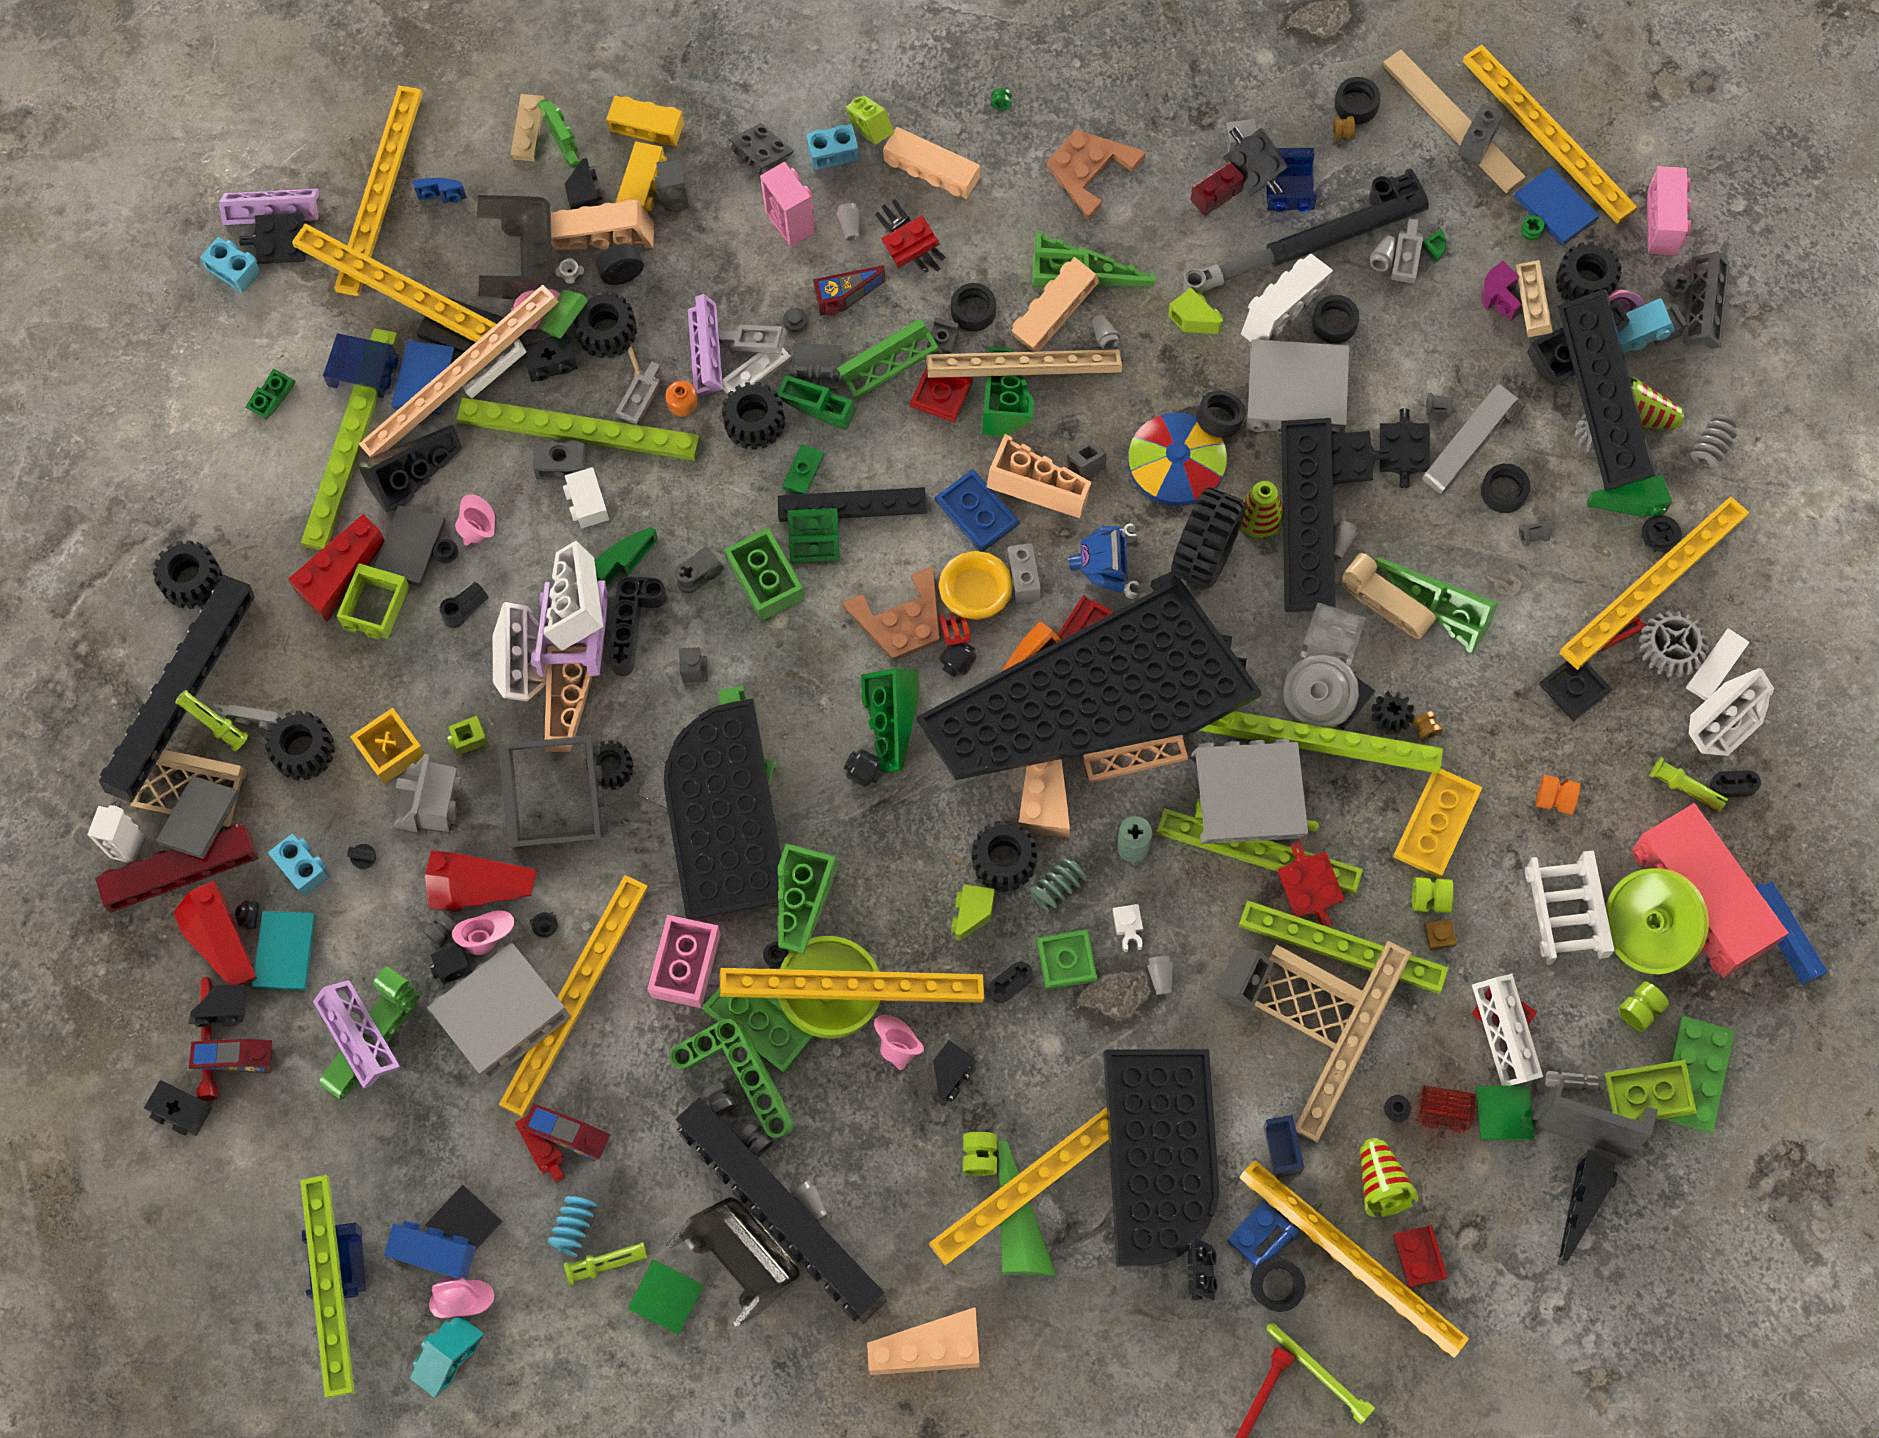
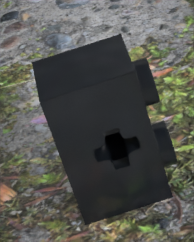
M567 333L562 338L551 337L524 345L527 352L523 357L531 382L545 381L551 376L568 374L572 370L578 369Z
M160 1080L144 1109L151 1113L149 1118L163 1125L167 1121L173 1124L172 1130L186 1136L189 1132L197 1136L212 1107L205 1101ZM174 1108H181L179 1113L173 1112Z

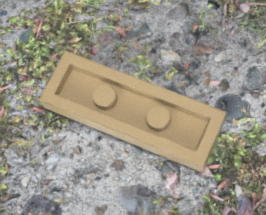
M521 94L511 149L512 160L535 161L543 113L538 107V102L544 100V96Z

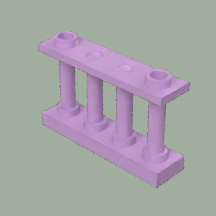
M597 581L603 627L576 642L585 643L587 649L583 650L582 653L547 654L548 644L554 643L544 635V627L549 624V619L546 617L547 609L551 608L552 599L549 597L552 587L550 582H545L544 592H541L539 597L540 607L542 608L536 651H533L531 655L532 666L536 667L539 677H544L546 664L583 663V666H587L589 676L600 675L609 598L605 581Z

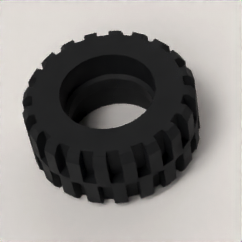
M1212 487L1202 491L1186 522L1173 557L1171 571L1174 576L1205 589L1214 586L1231 553L1245 515L1246 504L1242 499Z

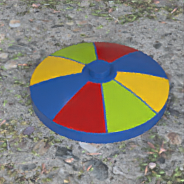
M1168 413L1146 422L1134 435L1128 454L1130 475L1140 491L1150 499L1170 506L1194 504L1206 488L1212 487L1217 489L1224 477L1227 464V453L1222 438L1205 432L1198 424L1196 416L1185 413Z

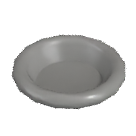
M1326 654L1309 656L1296 663L1287 674L1283 687L1284 704L1291 717L1299 723L1334 728L1345 722L1355 710L1359 697L1358 681L1351 668L1339 658Z

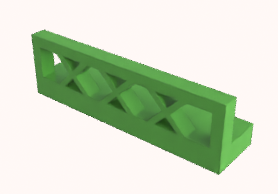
M920 318L837 369L854 397L858 399L926 358V355L933 354L940 349ZM927 337L932 346L924 351L916 350L918 342ZM901 352L909 353L908 359L904 363L895 362L897 354ZM881 364L889 365L884 375H874L877 366ZM860 376L868 378L866 385L856 390L852 381Z

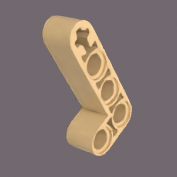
M1359 553L1344 572L1341 581L1342 587L1349 594L1413 638L1421 639L1436 620L1435 615L1428 608L1375 573L1377 569L1376 562L1368 555Z

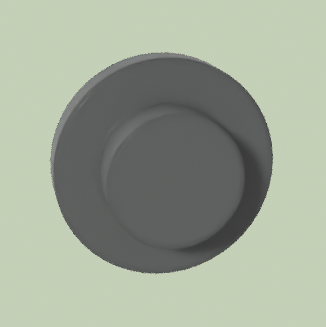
M791 308L785 312L783 323L787 329L797 332L806 326L807 315L802 309Z

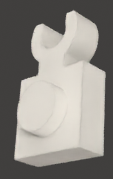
M1139 905L1113 908L1116 934L1125 935L1122 942L1123 951L1128 952L1127 943L1130 941L1136 942L1138 950H1141L1142 939L1136 934L1137 932H1143Z

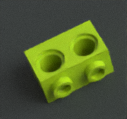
M865 95L855 98L849 105L845 106L854 131L874 145L894 134L886 110Z

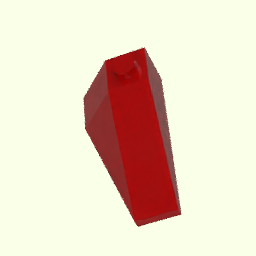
M431 850L425 872L428 907L430 909L455 912L462 910L464 907L474 905L479 907L484 906L488 902L498 900L503 902L531 896L537 870L458 853Z
M213 880L189 891L173 912L181 934L228 985H242L257 979L225 896Z

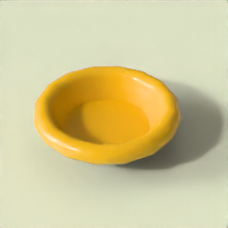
M971 551L959 554L947 563L941 572L938 587L941 599L950 611L962 618L980 620L992 617L1004 609L1012 596L1013 580L1010 570L1001 559L990 553Z

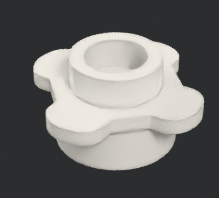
M567 258L560 263L555 273L556 276L562 277L570 285L575 283V279L579 275H583L584 268L578 266L577 262L572 258Z

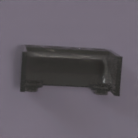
M478 195L477 219H501L502 231L508 236L520 237L521 276L479 275L478 299H517L524 292L537 290L542 285L548 284L552 278L550 203L543 197Z
M728 1197L689 1217L666 1244L668 1249H671L685 1241L688 1247L695 1253L706 1254L711 1251L745 1289L739 1296V1303L744 1311L733 1323L736 1327L759 1315L800 1276L799 1268L748 1209L739 1200Z

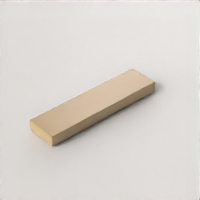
M1540 260L1516 265L1528 337L1553 333Z

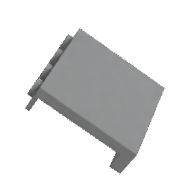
M1251 340L1246 429H1251L1255 432L1268 430L1281 433V421L1331 418L1332 434L1345 432L1349 346Z
M1289 739L1275 740L1273 744H1265L1264 740L1249 742V745H1240L1239 742L1224 743V746L1216 747L1214 743H1203L1192 752V757H1196L1204 829L1200 834L1201 844L1299 839L1308 834L1298 742L1290 743Z
M513 943L499 949L495 956L487 962L478 965L473 973L465 979L456 982L451 990L444 995L438 996L427 1007L486 1083L571 1018L564 1005Z

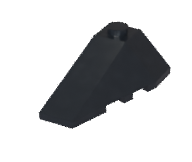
M1616 301L1611 304L1619 333L1629 324L1630 320L1620 302ZM1563 327L1531 342L1527 354L1538 373L1553 386L1575 376Z
M450 425L380 453L358 464V467L369 490L386 512H390L396 509L398 505L401 506L409 502L415 496L414 493L422 485H426L431 480L430 477L439 468H443L462 449V445L454 426Z

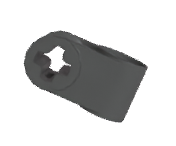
M703 548L677 566L675 570L677 586L682 592L692 593L708 581L719 576L724 566L709 548Z

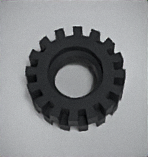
M608 740V744H605L602 741L599 747L600 755L596 756V765L600 766L601 762L607 757L618 759L620 765L614 773L608 774L602 771V781H598V785H601L602 789L607 790V787H610L611 790H616L615 786L619 785L621 788L624 786V781L627 783L630 781L629 775H633L632 767H634V763L628 749L625 746L622 747L620 742L614 744L613 740Z

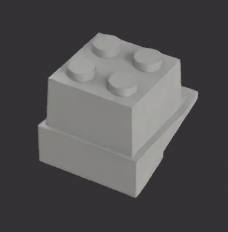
M424 754L416 764L411 763L405 771L404 779H397L396 788L402 790L393 828L418 832L419 828L449 832L450 825L456 823L458 812L456 800L461 799L463 789L461 777H458L457 768L430 762V754Z

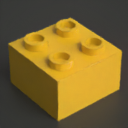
M391 708L350 736L384 785L404 772L411 763H417L425 754L421 745L394 708Z

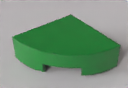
M1442 229L1422 241V247L1436 262L1442 258L1446 248V237Z

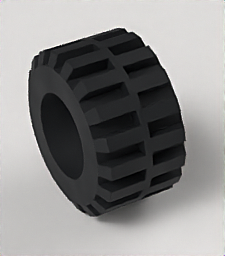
M1582 242L1577 247L1572 246L1569 252L1566 251L1556 276L1557 290L1562 292L1561 297L1564 300L1569 299V301L1603 289L1608 292V295L1615 291L1621 278L1622 272L1620 271L1622 266L1621 263H1617L1619 260L1618 256L1612 255L1613 250L1610 248L1606 250L1601 243L1597 246L1594 245V242H1588V245ZM1577 271H1592L1600 280H1586Z
M602 291V295H597V292L593 293L592 298L586 297L588 302L573 321L578 341L581 343L582 348L585 351L588 350L592 356L595 354L598 355V358H604V355H608V358H614V354L620 356L623 354L624 349L628 351L631 347L630 341L634 343L636 339L637 327L632 307L623 296L618 298L617 293L612 292L611 295H608L607 291ZM612 319L617 321V324L609 330L598 331L594 329V326L601 320Z
M746 382L744 387L736 386V391H730L728 399L725 398L723 401L722 416L727 435L733 439V443L736 445L741 443L742 448L747 449L748 446H751L752 450H757V446H762V449L766 448L768 442L771 444L776 442L775 436L780 437L782 429H784L785 416L782 400L778 397V393L775 390L771 391L770 386L767 384L762 387L760 382H755V385H750V382ZM752 409H759L767 413L758 422L751 423L741 419L745 412Z
M187 540L186 544H183L182 541H178L174 547L170 544L167 546L168 550L166 552H160V560H155L154 565L156 568L153 569L154 581L171 604H176L179 608L183 609L185 605L188 609H194V606L197 604L201 607L203 602L212 595L214 585L221 580L220 576H223L220 565L207 547L204 548L199 542L194 544L193 541ZM189 567H199V572L194 579L185 583L177 582V578L183 570Z
M296 711L295 715L288 712L285 713V718L281 719V717H278L276 719L277 724H271L269 727L271 734L266 733L265 736L268 742L265 743V749L268 752L269 759L277 770L282 772L287 778L291 776L293 780L299 781L300 777L304 780H310V775H314V777L319 776L318 771L321 769L325 771L328 768L326 763L332 762L333 756L331 753H335L334 739L325 724L318 716L314 717L310 712H306L305 715L302 711ZM302 736L312 737V744L306 752L300 755L288 754V748L295 739Z
M996 821L994 827L988 824L985 826L984 832L980 830L977 834V840L974 839L973 870L976 871L978 879L982 878V884L986 887L990 884L992 889L996 891L998 887H1002L1003 892H1007L1008 887H1013L1014 890L1019 889V884L1025 885L1028 882V877L1033 876L1034 868H1036L1037 848H1035L1034 838H1030V832L1027 829L1022 830V825L1017 823L1016 826H1011L1012 821H1006V825H1001L1000 821ZM1010 846L1019 853L1020 858L1011 866L1001 867L990 860L989 854L996 847Z

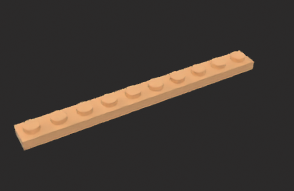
M544 285L539 287L361 441L359 445L370 458L388 451L542 316L549 312L559 301Z

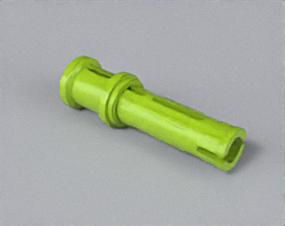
M187 690L183 691L176 699L175 703L177 705H180L213 731L214 737L217 739L221 738L229 744L232 751L236 752L249 736L247 732H241L233 726L229 718L222 719L188 693Z
M1661 756L1649 774L1650 777H1657L1667 783L1669 788H1678L1719 813L1728 798L1685 775L1684 769H1677L1666 763Z
M640 1242V1244L618 1249L597 1257L590 1256L589 1254L586 1255L585 1259L573 1263L567 1261L563 1262L569 1285L573 1286L576 1281L589 1277L595 1279L599 1276L598 1273L638 1260L647 1259L648 1257L644 1243ZM630 1253L632 1254L629 1257L619 1259L613 1262H608L610 1259L617 1258ZM604 1262L603 1265L596 1267L597 1263ZM586 1268L584 1271L574 1273L575 1270Z

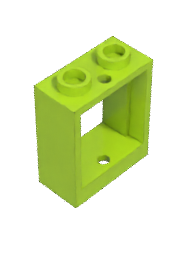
M358 564L337 614L342 627L350 632H356V630L365 632L367 636L374 639H379L380 637L388 639L410 587L406 578ZM366 584L395 592L381 626L352 617Z

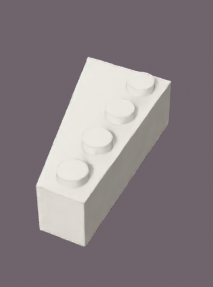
M577 541L556 552L552 574L555 584L550 589L549 594L552 604L551 608L547 609L546 614L549 624L544 627V635L561 651L603 627L594 557Z

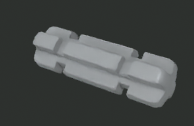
M1548 1071L1545 1074V1085L1547 1087L1555 1086L1560 1079L1565 1080L1563 1088L1582 1090V1088H1585L1587 1091H1596L1599 1085L1598 1077L1594 1075L1584 1077L1583 1074L1564 1072L1558 1074V1072Z

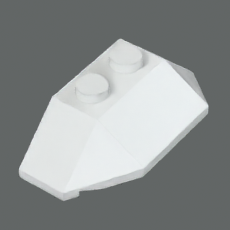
M504 602L493 633V684L503 698L528 701L546 685L547 664L545 665L544 677H539L537 669L532 666L531 661L532 652L536 651L539 623L531 614L532 612L528 606Z
M1761 668L1725 682L1691 714L1689 735L1701 753L1729 756L1763 724L1769 706V698L1773 693L1774 687Z

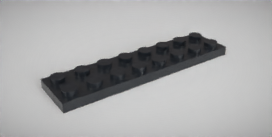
M1603 289L1558 305L1605 490L1618 489L1655 477L1653 463L1608 292Z
M1331 418L1281 421L1285 612L1336 610Z

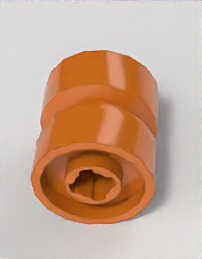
M1544 774L1537 794L1536 807L1549 810L1557 807L1558 812L1573 815L1579 796L1580 783L1564 780L1560 783L1559 778Z

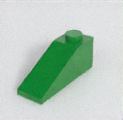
M1663 475L1618 489L1591 492L1587 500L1588 507L1639 517L1664 515L1672 503Z

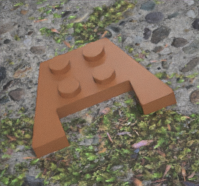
M1075 130L1049 158L1047 168L1062 188L1066 189L1074 204L1078 205L1085 219L1089 220L1101 207L1102 201L1085 190V188L1112 159L1132 172L1145 158V152Z
M932 567L911 575L920 598L875 616L872 615L863 594L842 602L844 610L851 614L858 625L870 634L877 645L893 661L940 643Z

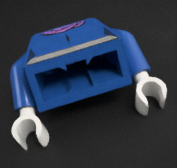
M1131 523L1127 524L1124 529L1121 526H1100L1088 538L1080 542L1081 554L1069 556L1070 569L1072 571L1082 569V573L1091 583L1119 593L1124 591L1127 598L1135 599L1138 593L1131 592L1129 588L1138 589L1139 583L1131 581L1125 584V581L1128 580L1126 542L1132 543L1135 541L1137 534L1128 533L1134 532L1135 526Z

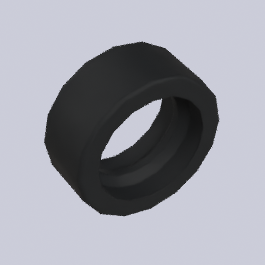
M1365 77L1348 78L1337 89L1334 107L1342 119L1353 116L1355 124L1366 123L1373 119L1378 112L1381 93L1378 86ZM1354 91L1362 92L1371 99V105L1364 109H1354L1344 102V96Z
M625 243L605 249L596 258L595 263L600 278L608 285H619L629 282L639 276L644 268V263L637 247Z
M968 283L959 287L951 297L953 321L966 331H980L987 328L996 317L994 293L987 286L980 283ZM978 297L987 303L988 309L982 316L968 317L960 312L959 305L966 298Z
M1330 295L1324 297L1317 303L1312 317V327L1315 334L1321 340L1328 343L1339 344L1349 340L1357 330L1359 310L1356 304L1345 296ZM1339 309L1349 316L1350 323L1346 328L1332 329L1322 322V314L1326 310Z
M1215 390L1203 396L1196 413V418L1201 429L1215 437L1226 438L1233 436L1239 431L1246 412L1243 403L1234 394ZM1218 407L1224 409L1231 414L1234 420L1223 421L1217 419L1209 412L1208 408Z
M1502 463L1493 466L1486 473L1481 485V496L1484 503L1490 509L1499 513H1511L1520 509L1530 492V480L1527 473L1513 464ZM1499 477H1508L1514 480L1520 487L1518 497L1512 500H1504L1497 497L1491 490L1493 480Z
M1279 1257L1267 1258L1259 1263L1254 1269L1250 1281L1251 1292L1256 1301L1265 1308L1276 1312L1289 1311L1296 1307L1304 1297L1306 1289L1305 1277L1300 1268L1287 1259ZM1280 1268L1290 1273L1293 1279V1287L1285 1299L1275 1301L1268 1298L1264 1293L1263 1281L1268 1272Z

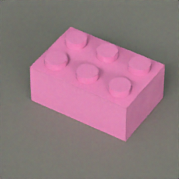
M783 162L760 175L765 213L789 246L792 247L815 233V219L812 215L814 208L811 203L813 197L809 188L806 185L802 186L799 182L800 179L795 169H790Z
M1657 166L1647 191L1648 254L1677 256L1680 247L1685 245L1686 234H1690L1691 220H1687V213L1690 212L1691 199H1687V192L1690 190L1691 179L1687 178V168Z
M667 915L647 989L651 998L702 1008L721 936L718 925Z

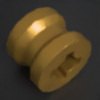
M1348 116L1346 119L1333 118L1332 130L1334 141H1340L1343 138L1354 140L1355 122L1353 116Z
M1434 711L1423 713L1411 721L1412 726L1418 731L1417 737L1419 741L1432 739L1443 731L1441 725L1435 721L1436 715Z

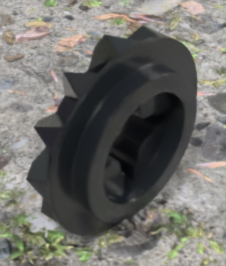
M1656 515L1644 523L1641 538L1645 542V547L1649 546L1653 549V552L1659 551L1665 554L1681 541L1682 531L1674 519L1664 515ZM1668 530L1664 537L1665 540L1662 537L1655 539L1657 531L1661 533Z

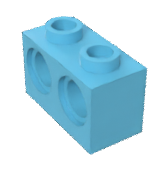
M852 124L838 125L835 128L815 130L812 133L806 134L813 170L859 161L858 145Z
M219 237L200 257L206 270L242 293L260 273L256 264L257 259L249 252L244 254L232 241H224Z
M292 833L271 849L268 854L303 897H305L329 878L323 871L327 866L318 855L313 859L308 853L312 848L303 837L298 840ZM298 850L294 858H287L291 851ZM307 869H313V873L310 876L303 877V873Z

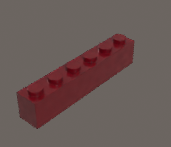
M235 824L227 827L226 831L217 834L204 859L176 850L159 851L154 853L151 858L143 861L134 860L129 862L126 867L118 870H107L101 876L95 877L103 906L112 913L258 860L259 857L249 829L245 824Z

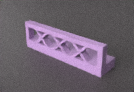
M298 189L224 193L219 201L222 224L255 223V215L303 213L305 221L317 220L319 216L316 201L319 197V190Z
M705 294L696 296V306L688 309L693 385L698 397L723 389L716 303Z
M347 980L323 987L313 1000V1003L363 1089L372 1086L379 1076L397 1071L400 1067L351 982ZM345 990L349 997V1002L341 999L337 992ZM350 1011L358 1014L362 1022L354 1021L350 1016ZM363 1033L373 1038L374 1045L365 1042L362 1037ZM376 1055L384 1058L388 1065L380 1067L375 1059Z

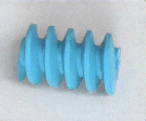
M567 1196L564 1202L569 1207L564 1206L560 1209V1212L565 1217H557L556 1219L557 1224L561 1227L552 1228L551 1232L556 1237H549L547 1242L559 1252L578 1257L572 1249L582 1247L576 1239L586 1237L580 1229L590 1227V1224L584 1219L585 1217L593 1218L594 1214L589 1211V1207L597 1208L598 1205L581 1197Z

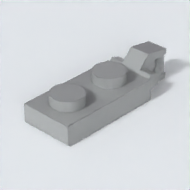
M1409 218L1407 230H1401L1399 233L1391 280L1415 284L1423 240L1422 234L1416 233L1419 220Z
M739 325L734 331H720L719 340L723 346H728L736 351L781 353L786 330L782 326Z
M651 361L645 373L641 371L639 374H636L615 412L617 419L629 424L639 425L661 382L658 379L662 371L659 364Z
M213 704L212 711L222 719L229 718L235 724L241 726H249L250 723L259 724L258 727L269 730L271 724H277L276 719L278 717L283 719L282 716L273 711L235 705Z

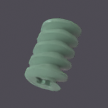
M1132 816L1121 823L1117 842V851L1121 858L1128 862H1138L1146 857L1149 852L1152 836L1151 826L1148 821L1142 817Z
M1062 859L1060 862L1061 866L1055 865L1053 873L1047 872L1045 874L1046 880L1041 878L1037 881L1038 886L1032 885L1030 887L1033 899L1047 913H1049L1048 905L1055 909L1057 908L1056 898L1062 902L1065 901L1063 892L1069 895L1073 894L1071 885L1078 889L1081 887L1078 882L1079 878L1085 882L1088 881L1084 871L1071 859Z

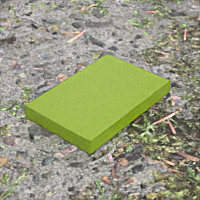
M1686 1060L1605 1073L1611 1109L1614 1114L1634 1120L1647 1106L1658 1110L1656 1120L1697 1114Z

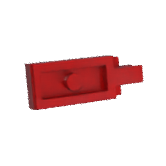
M527 1116L516 1121L515 1125L539 1170L543 1174L550 1172L556 1184L566 1179L559 1166L565 1162L558 1145L523 1129L522 1126Z

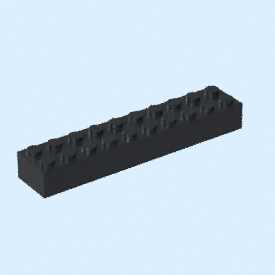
M700 1097L675 1119L679 1126L676 1130L683 1141L689 1147L692 1144L696 1146L694 1149L698 1153L697 1155L707 1166L710 1163L714 1165L713 1170L716 1172L715 1174L725 1185L729 1182L733 1185L731 1189L734 1191V1195L743 1204L747 1201L750 1203L749 1208L752 1210V1214L762 1224L765 1221L769 1224L767 1227L770 1229V1233L779 1243L784 1240L788 1244L786 1246L788 1252L798 1263L801 1260L806 1263V1271L816 1282L822 1280L825 1283L826 1293L835 1302L840 1299L844 1303L842 1306L844 1312L854 1322L859 1319L864 1324L887 1302L884 1291Z

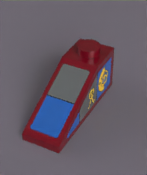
M884 265L813 279L820 316H831L845 311L886 281Z
M230 1039L191 1042L189 1069L270 1073L272 1040Z
M533 1103L522 1126L523 1129L592 1161L600 1159L611 1135L585 1122Z

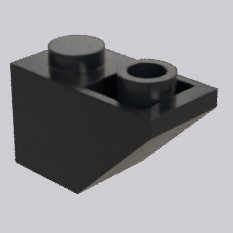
M587 158L581 160L564 184L570 210L579 209L583 206H599L598 201L602 200L599 186L594 187L593 181L598 180L595 167L589 166Z
M244 984L217 985L190 1012L188 1024H195L196 1027H209L212 1023H222L223 1026H235L239 1022H243L245 1017Z
M950 1040L947 1041L933 1061L939 1101L943 1106L948 1101L952 1103L961 1090L958 1088L964 1079L968 1081L976 1070L974 1067L975 1058Z

